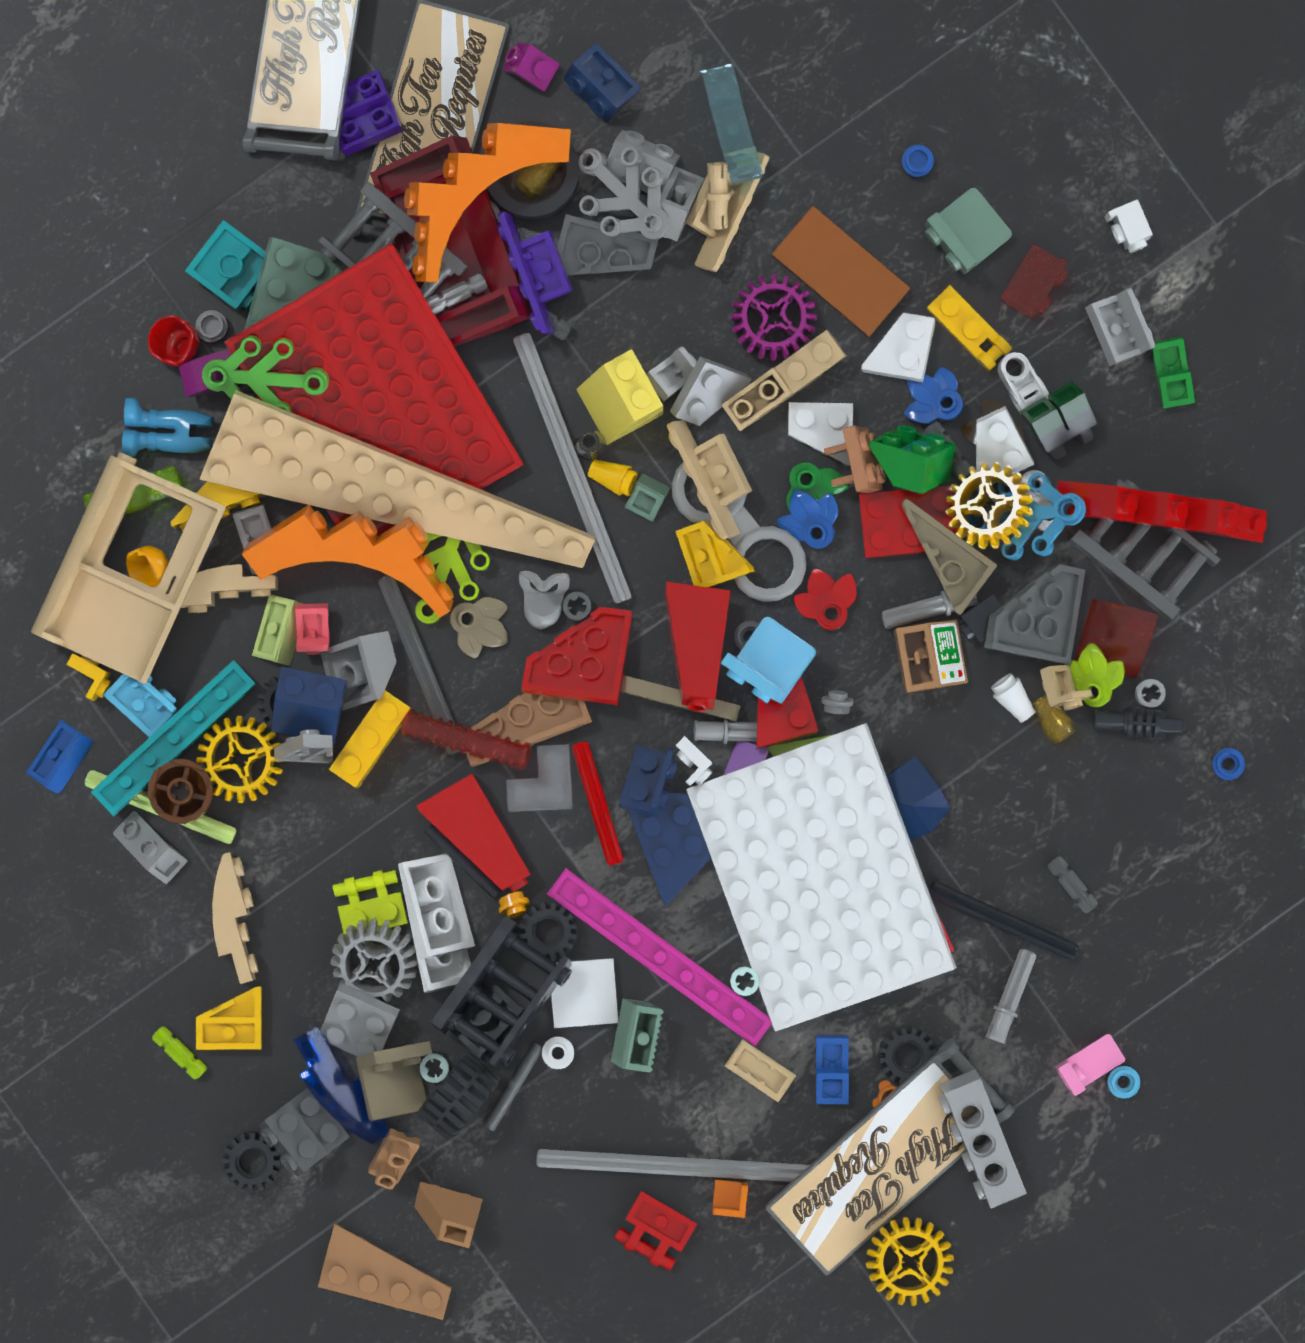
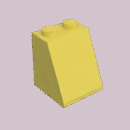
M632 349L602 365L576 389L607 445L663 415V404Z

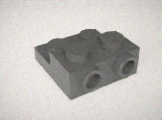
M309 1086L258 1125L262 1130L260 1133L264 1141L270 1147L274 1146L281 1155L282 1165L290 1173L294 1172L297 1177L350 1137L312 1086Z

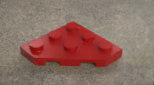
M599 607L586 620L577 626L573 625L553 639L550 645L527 657L521 687L522 692L618 705L633 616L632 611Z

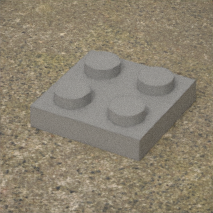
M340 983L318 1039L357 1057L383 1050L400 1010Z

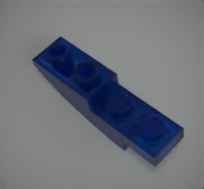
M315 1027L294 1039L309 1066L307 1070L300 1073V1076L324 1109L343 1127L370 1144L385 1138L388 1134L385 1119L369 1120L361 1081L357 1078L349 1083L347 1082L343 1067L333 1057L329 1049V1042L320 1033L319 1029Z

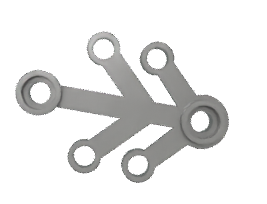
M629 146L624 148L620 154L621 162L626 165V186L606 167L607 158L602 152L592 148L583 151L579 157L580 169L586 174L597 176L617 197L597 199L590 195L584 196L579 203L581 212L588 216H596L599 212L631 210L639 217L627 220H619L612 216L603 218L600 229L603 234L610 237H616L620 233L638 231L646 238L652 240L660 239L666 235L670 228V219L666 211L661 209L663 173L654 167H648L642 172V182L648 186L646 206L640 200V163L642 162L640 150ZM631 152H634L635 158L632 162H629L628 156ZM593 156V163L587 166L588 158ZM655 172L656 179L650 183L649 176ZM590 201H593L594 207L592 210L588 211L587 204ZM655 217L656 225L650 228V221ZM614 221L615 227L609 232L608 225Z

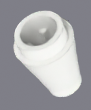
M1012 673L1002 677L991 687L995 693L993 697L1017 718L1020 723L1030 718L1036 712L1020 679L1015 678Z

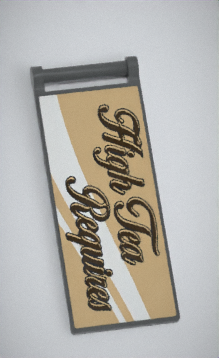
M267 0L248 125L242 143L244 152L255 153L256 150L317 155L324 156L326 160H337L339 156V136L361 0ZM258 128L328 135L326 143L258 137Z
M417 1L390 93L403 132L376 143L364 186L367 182L374 185L370 172L451 135L467 137L472 153L474 152L508 35L509 24L429 1ZM362 193L356 213L364 205L362 201L365 199L366 196H364ZM382 210L377 214L374 212L371 215L386 219L385 213ZM365 223L354 237L360 238L363 235L377 239L385 229Z
M954 1039L946 1041L935 1055L765 1205L769 1214L825 1275L833 1272L878 1232L881 1227L887 1224L962 1157L961 1154L966 1152L963 1142L956 1143L949 1125L955 1123L951 1113L945 1115L938 1096L943 1095L939 1084L953 1079L941 1065L944 1061L950 1059L962 1074L976 1070L959 1051L960 1046ZM977 1071L990 1103L994 1108L998 1123H1001L1014 1113L1015 1108L1009 1101H1004ZM965 1107L961 1116L969 1117L973 1115L976 1107ZM978 1135L973 1140V1145L978 1143L985 1135Z

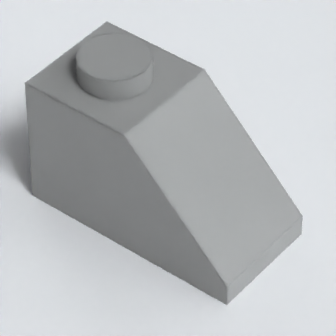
M676 166L661 193V209L666 211L670 219L669 231L663 237L677 241L686 225L685 221L705 179ZM655 217L650 221V228L656 225Z

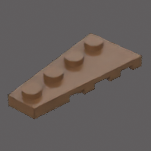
M524 693L521 696L518 695L508 705L496 713H492L461 734L460 738L471 767H475L589 724L592 720L586 704L582 700Z
M337 1223L334 1224L318 1287L437 1319H444L452 1289L451 1286L402 1261L390 1252H386L373 1245L370 1241L355 1235Z

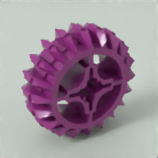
M772 274L771 284H766L764 276H759L758 283L760 287L757 288L753 282L749 281L747 288L751 293L748 294L743 290L738 292L739 298L744 303L733 302L732 307L735 310L741 311V313L731 314L730 320L741 323L732 327V332L744 333L738 339L739 345L744 344L748 340L751 342L746 350L749 354L754 351L755 347L760 348L758 353L759 359L764 358L765 351H771L770 359L771 361H776L777 351H781L782 357L787 359L789 357L787 348L791 347L795 353L800 349L797 341L804 345L809 343V338L803 333L814 334L815 327L807 324V322L816 321L817 315L807 313V311L815 308V302H803L809 297L810 293L808 290L803 291L801 294L797 293L801 286L800 282H795L792 288L787 286L789 276H784L782 284H776L777 275ZM767 293L784 295L775 304H767L757 300L758 297ZM791 301L795 303L800 314L798 329L792 325V322L785 315V311ZM783 305L779 315L781 322L779 324L775 322L774 325L769 324L765 329L768 321L766 313L769 311L773 313V310L778 311ZM749 307L753 308L762 320V324L756 334L752 332L748 325L747 311ZM773 331H780L791 336L781 342L764 341V338Z

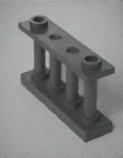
M367 182L360 190L366 196L362 201L364 205L334 241L331 242L324 236L319 239V242L324 246L321 252L334 263L339 259L348 267L356 263L342 250L374 212L377 214L380 210L390 217L387 221L389 225L360 260L391 243L398 234L402 235L404 231L414 237L417 222L370 182ZM415 239L411 243L413 247L402 259L409 271L412 268L413 258L417 255L418 242ZM445 247L438 283L425 282L420 287V291L425 299L429 298L448 275L451 277L453 273H456L458 276H462L469 266Z
M1119 479L1114 484V486L1141 490L1129 480L1123 482ZM1099 519L1090 531L1086 530L1084 533L1079 529L1069 540L1071 545L1168 622L1173 620L1181 610L1175 605L1178 602L1176 598L1201 566L1207 562L1213 567L1221 560L1215 555L1217 550L1207 541L1201 540V542H1198L1184 530L1163 527L1170 534L1141 571L1137 570L1134 573L1125 566L1127 562L1126 557L1149 530L1151 525L1136 524L1116 550H1111L1110 553L1100 546L1102 542L1100 538L1114 522L1112 520ZM1179 542H1182L1195 554L1167 590H1162L1159 593L1150 585L1152 583L1151 578Z

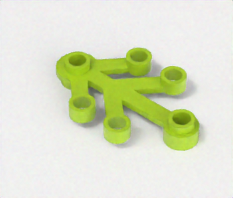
M426 532L427 546L429 541L439 538L441 535ZM448 537L445 546L424 556H427L433 565L438 564L435 575L440 582H446L452 568L460 585L459 592L461 597L466 601H473L479 595V588L471 581L457 551L461 540ZM464 541L472 555L470 559L472 567L477 571L486 570L490 564V558L487 553L482 551L479 544ZM478 555H483L486 558V564L482 567L474 564V559ZM467 585H472L475 588V594L472 597H466L463 593ZM424 599L420 600L415 609L417 618L425 624L437 622L440 618L435 612L429 617L423 615L422 609L428 604Z

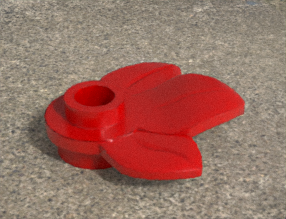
M814 569L808 579V593L795 595V606L802 616L816 619L822 628L826 630L839 629L847 620V608L856 599L855 580L851 574H847L834 582L825 572ZM832 608L836 610L837 618L835 620H828L826 618L825 612L827 609Z

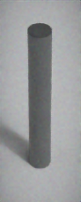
M533 1041L484 1122L483 1125L488 1129L495 1131L542 1053L543 1047Z

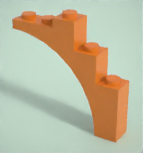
M489 123L482 135V146L485 149V155L448 153V159L445 160L443 166L444 178H447L446 184L409 183V189H406L404 195L405 208H408L407 215L420 216L414 230L415 241L418 242L417 255L414 256L412 270L416 275L415 281L438 283L441 260L450 233L463 211L480 192L499 178L520 168L548 162H569L571 129Z
M308 505L249 542L242 552L243 557L260 580L281 569L299 564L336 561L372 568L404 583L423 598L439 618L450 612L454 601L452 599L454 598L453 592L448 584L444 581L440 582L435 575V567L427 556L422 557L421 554L424 553L428 543L426 541L427 535L422 526L418 523L414 524L410 517L377 536V529L369 517L364 518L360 511L327 530V523L323 515L319 511L314 512L312 507Z

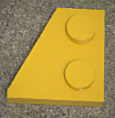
M709 520L701 521L675 531L694 586L710 588L754 572L753 566L727 539H722L715 532Z
M257 986L197 1016L196 1050L262 1049V986Z

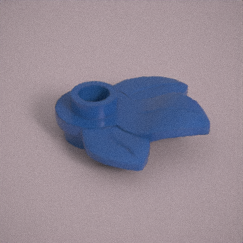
M941 367L935 373L934 378L924 375L923 382L907 381L908 389L913 399H915L904 411V415L909 420L927 425L937 419L943 421L954 420L962 413L963 400L960 394L957 393L958 381L951 371ZM945 400L953 402L949 408H943L941 404Z
M794 490L790 499L791 514L778 518V527L787 530L799 541H805L812 548L821 549L827 547L834 539L835 530L833 523L839 515L836 499L831 493H828L817 501L805 491ZM815 527H819L823 532L820 539L815 538L813 535Z

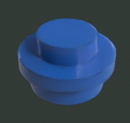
M923 145L910 146L902 156L903 169L913 177L925 176L931 171L934 164L932 152Z

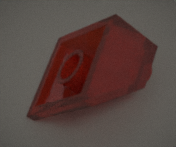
M1092 599L1074 660L1078 661L1082 651L1089 644L1095 643L1104 654L1107 663L1123 661L1124 675L1136 679L1150 646L1158 615L1126 605Z

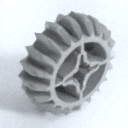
M376 917L371 919L369 926L362 919L358 921L357 928L349 925L346 929L347 934L341 933L338 936L337 941L339 944H334L332 949L335 956L331 959V965L337 967L334 969L333 975L334 977L342 978L340 983L377 1000L381 996L388 1003L392 999V994L398 998L402 996L403 988L409 989L412 984L411 979L416 977L417 969L414 967L417 966L418 960L416 956H413L416 952L415 945H407L411 938L410 934L399 935L401 931L400 925L396 926L394 930L388 928L390 925L388 919L383 922L382 926L378 925ZM372 941H378L383 943L384 945L374 944ZM353 947L357 949V955L361 960L355 969L350 959V950ZM393 954H396L400 970L396 975L391 971L392 966L389 963ZM370 958L373 960L374 958L381 959L380 964H377V961L375 964L372 962L368 963ZM366 977L375 978L377 981L366 979Z

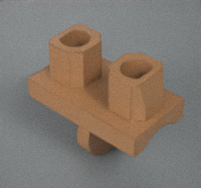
M391 1128L384 1137L368 1168V1173L376 1176L375 1184L387 1189H393L396 1183L398 1184L418 1150L421 1139L406 1137L403 1132H398Z

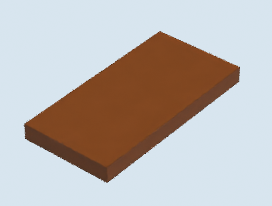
M812 206L771 255L868 338L910 290L908 285L814 206Z

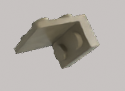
M430 1041L375 1051L356 1057L370 1121L419 1111V1108L426 1101L419 1064L422 1063L421 1057L433 1054Z

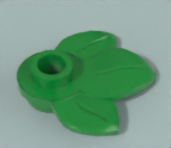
M809 462L798 463L792 468L789 475L791 489L786 496V505L789 512L790 499L794 490L805 491L818 501L828 493L834 495L848 489V485L832 487L831 480L843 476L832 468L818 469ZM804 473H810L811 481L808 484H802L800 481V477Z

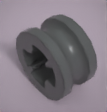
M572 592L563 601V611L570 620L582 621L591 612V601L582 592ZM578 598H582L585 601L582 605L587 606L585 612L578 611L576 615L571 614L569 611L572 608L568 607L570 600L576 602Z

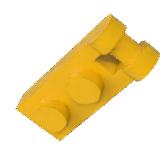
M950 285L926 308L987 371L996 366L995 361L1001 355L1006 356L1012 350L1009 343L999 336ZM987 339L993 346L987 352H984L979 346Z

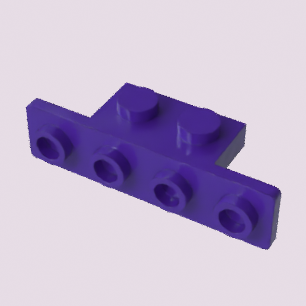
M505 211L498 213L500 222L497 223V228L501 238L504 241H508L511 250L508 253L509 261L513 269L519 271L522 282L519 283L520 291L526 301L529 300L533 312L530 313L532 323L537 331L540 330L542 334L551 335L555 333L545 303L573 292L552 232L546 231L521 241L511 213Z

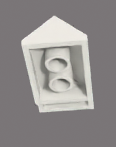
M447 854L399 863L398 866L424 992L429 994L454 987L471 965L467 949L474 947L475 944L452 860Z

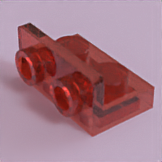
M1033 244L1000 298V301L1030 319H1033L1037 312L1043 315L1052 301V298L1047 296L1053 285L1059 288L1069 272L1064 269L1068 261L1064 258L1060 260Z

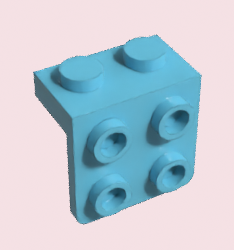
M765 617L739 655L736 657L727 653L721 664L729 669L726 675L741 685L747 681L754 686L752 693L761 700L768 703L771 698L782 704L816 655V650L774 619Z

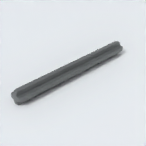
M389 575L383 576L378 579V584L447 753L449 755L456 754L462 751L464 746L396 579Z

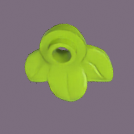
M1095 643L1089 644L1082 651L1079 660H1071L1069 665L1077 691L1091 690L1092 692L1093 686L1098 689L1099 694L1097 697L1092 694V697L1084 699V702L1091 707L1106 705L1111 699L1112 690L1120 686L1124 679L1123 661L1107 663L1104 654Z

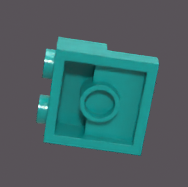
M223 220L185 272L239 313L242 308L248 310L251 306L266 251Z

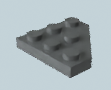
M1061 564L1050 565L989 616L984 648L1070 665L1086 570Z

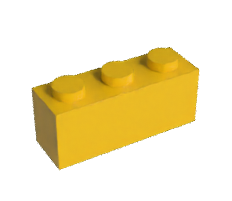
M385 690L382 698L376 700L329 770L353 787L359 788L413 709Z

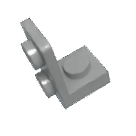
M133 811L113 832V835L139 863L165 884L188 862L179 851L166 843L136 811Z

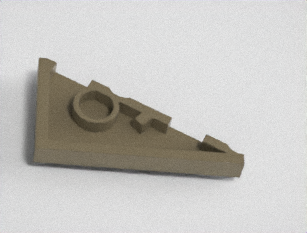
M906 498L901 506L955 612L961 615L997 565Z

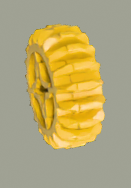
M994 462L990 471L986 463H981L980 472H977L973 466L969 467L968 470L971 476L966 478L963 474H959L958 478L962 482L960 487L956 484H952L950 487L956 493V496L946 497V501L949 504L955 505L946 510V514L949 517H954L949 522L950 526L953 529L959 528L956 534L961 539L967 536L966 542L971 546L978 541V546L981 549H985L990 540L991 546L994 549H998L999 539H1002L1006 545H1010L1009 535L1013 533L1019 538L1021 537V532L1017 527L1019 525L1028 527L1029 522L1023 518V515L1029 516L1033 514V510L1025 506L1033 502V497L1025 494L1030 489L1029 485L1021 483L1023 477L1020 473L1012 475L1013 469L1010 466H1006L1001 471V465L997 462ZM992 482L1007 485L1010 487L1013 496L996 495ZM980 487L978 496L968 501L973 491ZM991 498L996 505L995 507L992 506L993 509L988 513L984 509V505H987L986 502L990 501ZM1007 511H1012L1007 520L1000 525L1001 515ZM966 515L983 516L988 529L973 527L969 524Z
M237 716L236 726L232 725V721L229 718H225L224 725L226 729L222 730L218 724H214L212 727L217 735L213 737L211 734H204L203 737L211 743L209 747L205 745L198 746V749L207 752L206 757H197L196 762L207 764V768H204L207 774H210L212 785L217 784L213 792L215 796H219L225 789L227 790L225 794L226 801H231L234 793H237L238 803H244L245 793L247 792L251 801L257 800L256 789H259L263 795H267L268 790L263 785L266 781L270 785L276 786L277 781L270 777L272 772L276 774H282L283 772L281 768L274 767V748L281 745V743L270 744V741L277 736L275 732H270L266 736L263 735L267 729V724H260L256 730L254 729L256 724L255 718L250 717L247 726H244L243 717ZM237 733L253 735L261 742L263 747L251 750L245 749L238 739ZM228 737L229 754L226 758L215 763L217 748ZM237 750L244 755L255 754L248 757V762H245L246 766L243 767L244 769L238 764L225 765L233 761V757H236L234 754L238 752ZM266 756L264 771L253 782L252 764L256 760L261 759V757ZM229 769L236 770L244 786L230 785L220 777L218 772Z
M903 1217L902 1228H898L896 1221L892 1220L890 1225L894 1231L888 1233L884 1227L879 1229L885 1237L882 1241L877 1237H872V1243L879 1247L878 1250L867 1249V1255L876 1257V1261L866 1262V1267L869 1269L877 1268V1271L871 1273L869 1278L871 1281L881 1278L882 1281L877 1284L876 1290L881 1292L888 1287L886 1299L891 1300L895 1293H898V1304L903 1305L906 1296H910L911 1305L915 1306L917 1305L916 1295L921 1294L922 1299L927 1303L930 1301L926 1293L928 1290L931 1289L936 1296L940 1295L939 1289L935 1286L937 1282L944 1286L948 1285V1280L941 1275L942 1272L947 1274L953 1273V1268L944 1265V1262L954 1260V1256L952 1254H943L942 1251L949 1249L951 1245L948 1241L938 1243L944 1236L941 1230L937 1231L933 1236L931 1235L934 1228L933 1223L929 1222L923 1230L921 1229V1218H916L914 1227H910L909 1218ZM906 1235H915L926 1240L914 1248H906L897 1239ZM890 1246L897 1254V1263L892 1267V1271L886 1275L883 1259L887 1248ZM934 1248L936 1265L932 1275L929 1276L923 1269L922 1262L928 1255L927 1252ZM899 1249L910 1257H913L915 1254L918 1256L915 1262L921 1273H918L909 1265L905 1268L902 1267L901 1263H905V1261L902 1259L903 1255L899 1252ZM911 1274L916 1276L922 1284L915 1287H903L894 1282L898 1278L901 1279L903 1276Z

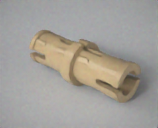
M707 163L708 192H705V200H708V228L722 229L723 227L726 229L728 228L727 207L728 200L730 199V192L727 187L728 163Z

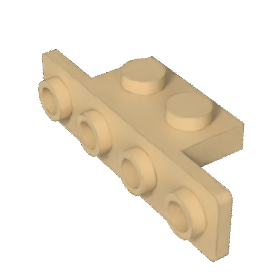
M748 150L736 175L733 176L727 172V187L730 192V199L728 200L727 207L728 228L726 229L723 227L722 229L708 228V200H705V192H708L707 174L685 221L686 224L707 236L695 266L717 272L725 260L729 245L739 229V224L746 208L751 203L752 195L765 172V167L769 161V156L766 154Z
M684 420L673 421L667 424L670 432V442L678 449L684 461L683 468L687 475L693 479L698 489L697 496L700 502L707 507L712 517L711 524L713 529L722 539L738 536L740 531L727 505L750 493L752 489L725 434H719L697 446Z

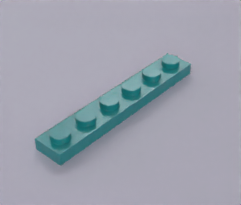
M233 660L98 784L91 793L114 817L148 786L157 768L171 760L177 759L256 686V683Z

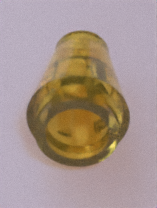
M561 162L540 163L523 167L517 172L518 176L514 181L518 188L528 197L532 198L535 194L540 195L557 168L561 165Z
M1047 695L1032 704L1046 738L1051 739L1054 744L1063 741L1076 731L1072 725L1074 721L1060 706L1050 707Z

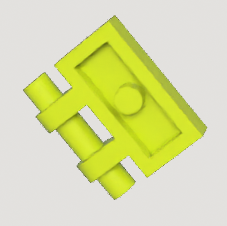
M379 870L373 872L372 876L360 879L350 877L344 879L343 883L332 885L335 897L348 895L350 902L348 905L338 907L343 933L347 934L346 929L349 925L357 928L358 921L362 919L369 926L371 919L376 917L380 926L388 919L390 922L388 928L408 923L401 892L388 895L386 885L398 883L396 870L385 873ZM376 888L377 898L360 901L358 892Z

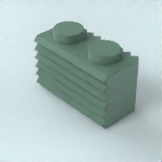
M622 1000L611 1062L628 1070L651 1072L653 1070L651 1065L654 1064L652 1061L655 1058L653 1053L657 1051L655 1046L658 1045L656 1040L659 1038L657 1034L660 1032L658 1028L661 1026L659 1021L662 1020L660 1015L664 1013L661 1008L645 1001Z

